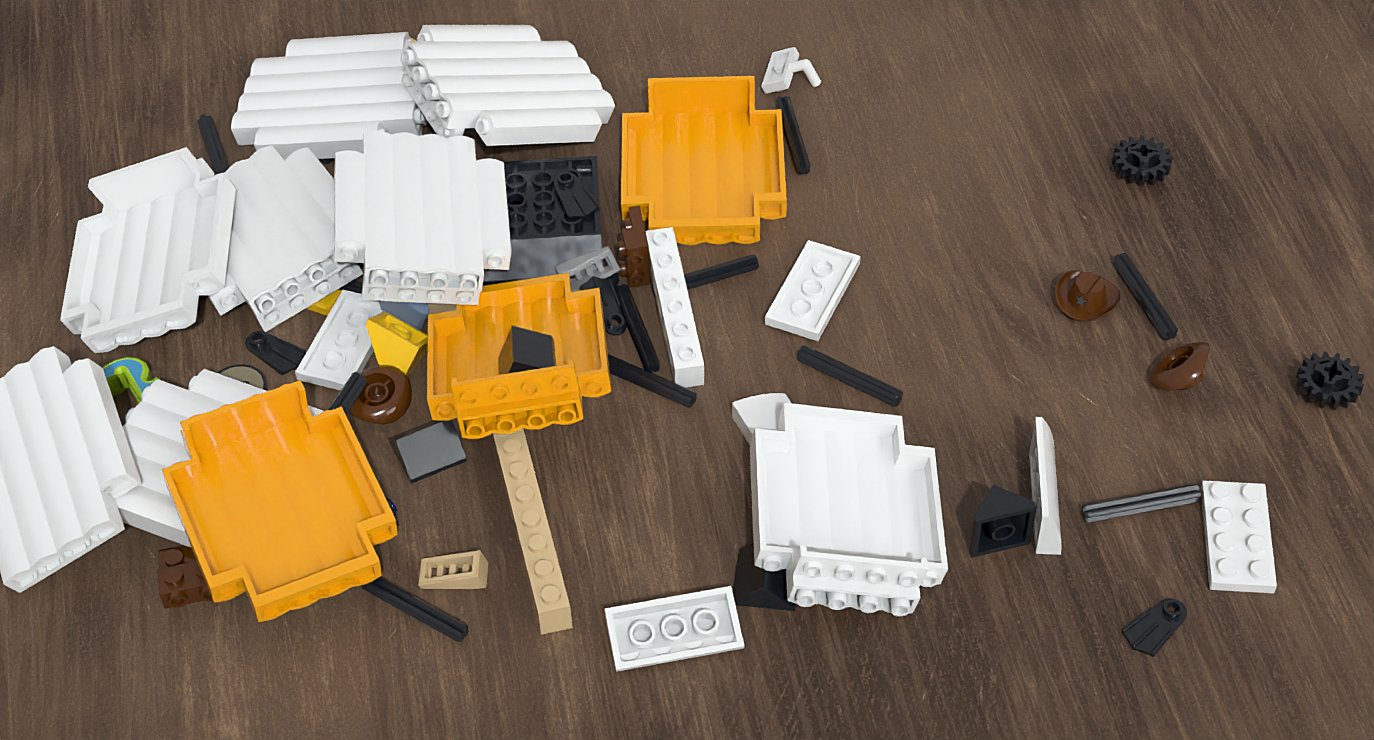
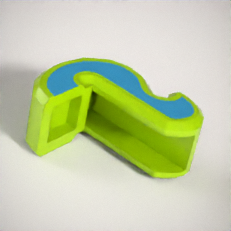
M125 357L114 360L103 367L112 397L122 393L129 387L138 404L141 402L144 389L157 379L160 380L158 377L152 379L147 363L140 358Z

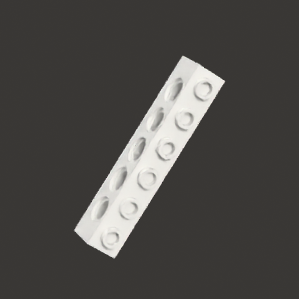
M673 227L645 231L649 245L650 275L673 381L683 387L704 385V362Z

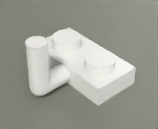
M796 47L772 53L761 87L766 94L789 89L793 73L802 70L812 87L820 85L821 80L808 59L798 61L800 54Z

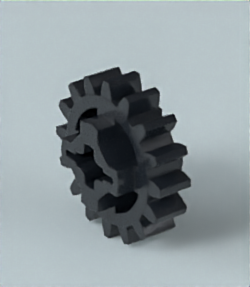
M1140 135L1139 140L1130 136L1129 142L1121 140L1120 146H1115L1112 164L1115 165L1114 172H1121V179L1129 177V183L1131 184L1136 180L1142 186H1144L1145 181H1149L1154 185L1156 179L1163 181L1165 175H1169L1173 156H1170L1169 148L1163 149V142L1154 143L1155 138L1153 137L1148 141L1145 140L1143 135Z
M1324 352L1322 357L1313 353L1310 360L1305 358L1302 366H1299L1296 375L1298 378L1296 386L1302 387L1301 396H1310L1309 403L1318 401L1320 402V408L1330 404L1332 410H1336L1338 404L1348 408L1349 402L1356 403L1364 386L1362 383L1364 375L1358 374L1360 368L1358 365H1349L1350 358L1344 361L1341 360L1339 353H1336L1334 357H1330L1327 352Z

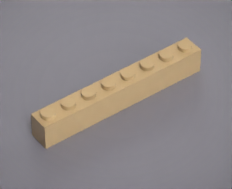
M521 429L511 434L492 433V440L541 635L573 628L570 604L524 430Z

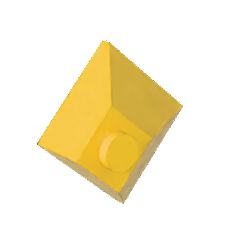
M386 311L369 318L365 324L379 365L395 366L408 376L413 372L428 350L427 334Z

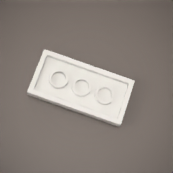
M808 240L765 316V325L819 341L860 265V256Z
M342 290L295 371L297 380L341 391L352 373L362 372L374 351L365 324L369 318L383 312L379 301L362 300V294Z
M1202 481L1201 498L1210 590L1275 593L1277 583L1265 484Z

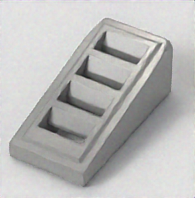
M608 246L568 260L555 267L558 274L569 273L570 276L575 274L576 278H570L573 292L581 291L580 286L592 276L607 278L620 271ZM603 258H605L608 264L606 267H603L600 262ZM595 263L598 270L592 271L590 265ZM585 269L587 274L581 275L580 271Z

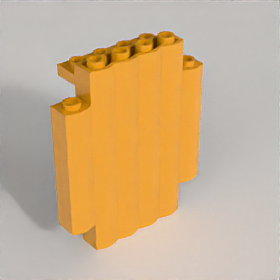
M754 76L648 78L649 112L622 113V220L629 219V207L640 206L643 221L649 220V230L673 227L676 243L696 245L706 242L720 245L729 242L750 244L760 241V218L774 220L786 217L787 197L781 109L755 110Z
M569 273L482 286L478 305L456 304V310L428 315L427 402L432 420L449 421L457 418L462 438L480 439L492 433L511 434L523 428L542 429L551 424L570 425L584 419L582 396L600 397L612 392L600 289L594 288L573 292ZM511 326L551 335L555 343L556 366L499 375L498 357Z
M301 380L180 421L183 443L190 460L174 463L170 467L162 469V473L214 603L231 600L246 592L258 622L275 619L289 610L307 607L319 599L336 596L351 587L368 584L382 576L380 560L373 545L384 543L398 535L396 519L342 407L326 410L312 417L308 409L305 388Z

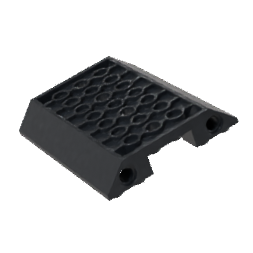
M597 156L504 162L511 242L509 270L484 269L483 285L557 275L558 273L555 269L557 265L602 249L600 208L587 218L568 219L553 184V180L558 174L565 171L571 172L578 177L599 203ZM513 202H522L520 205H511ZM595 263L590 265L592 271L598 270ZM585 269L580 271L581 275L587 274ZM575 274L570 276V278H576Z

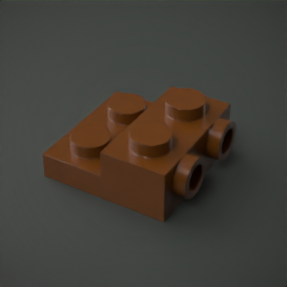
M640 206L629 207V219H624L625 228L622 229V240L618 241L620 258L624 257V260H619L621 277L627 278L629 288L651 285L649 245Z
M181 546L158 551L159 595L165 609L171 607L178 608L201 601H213L191 547Z

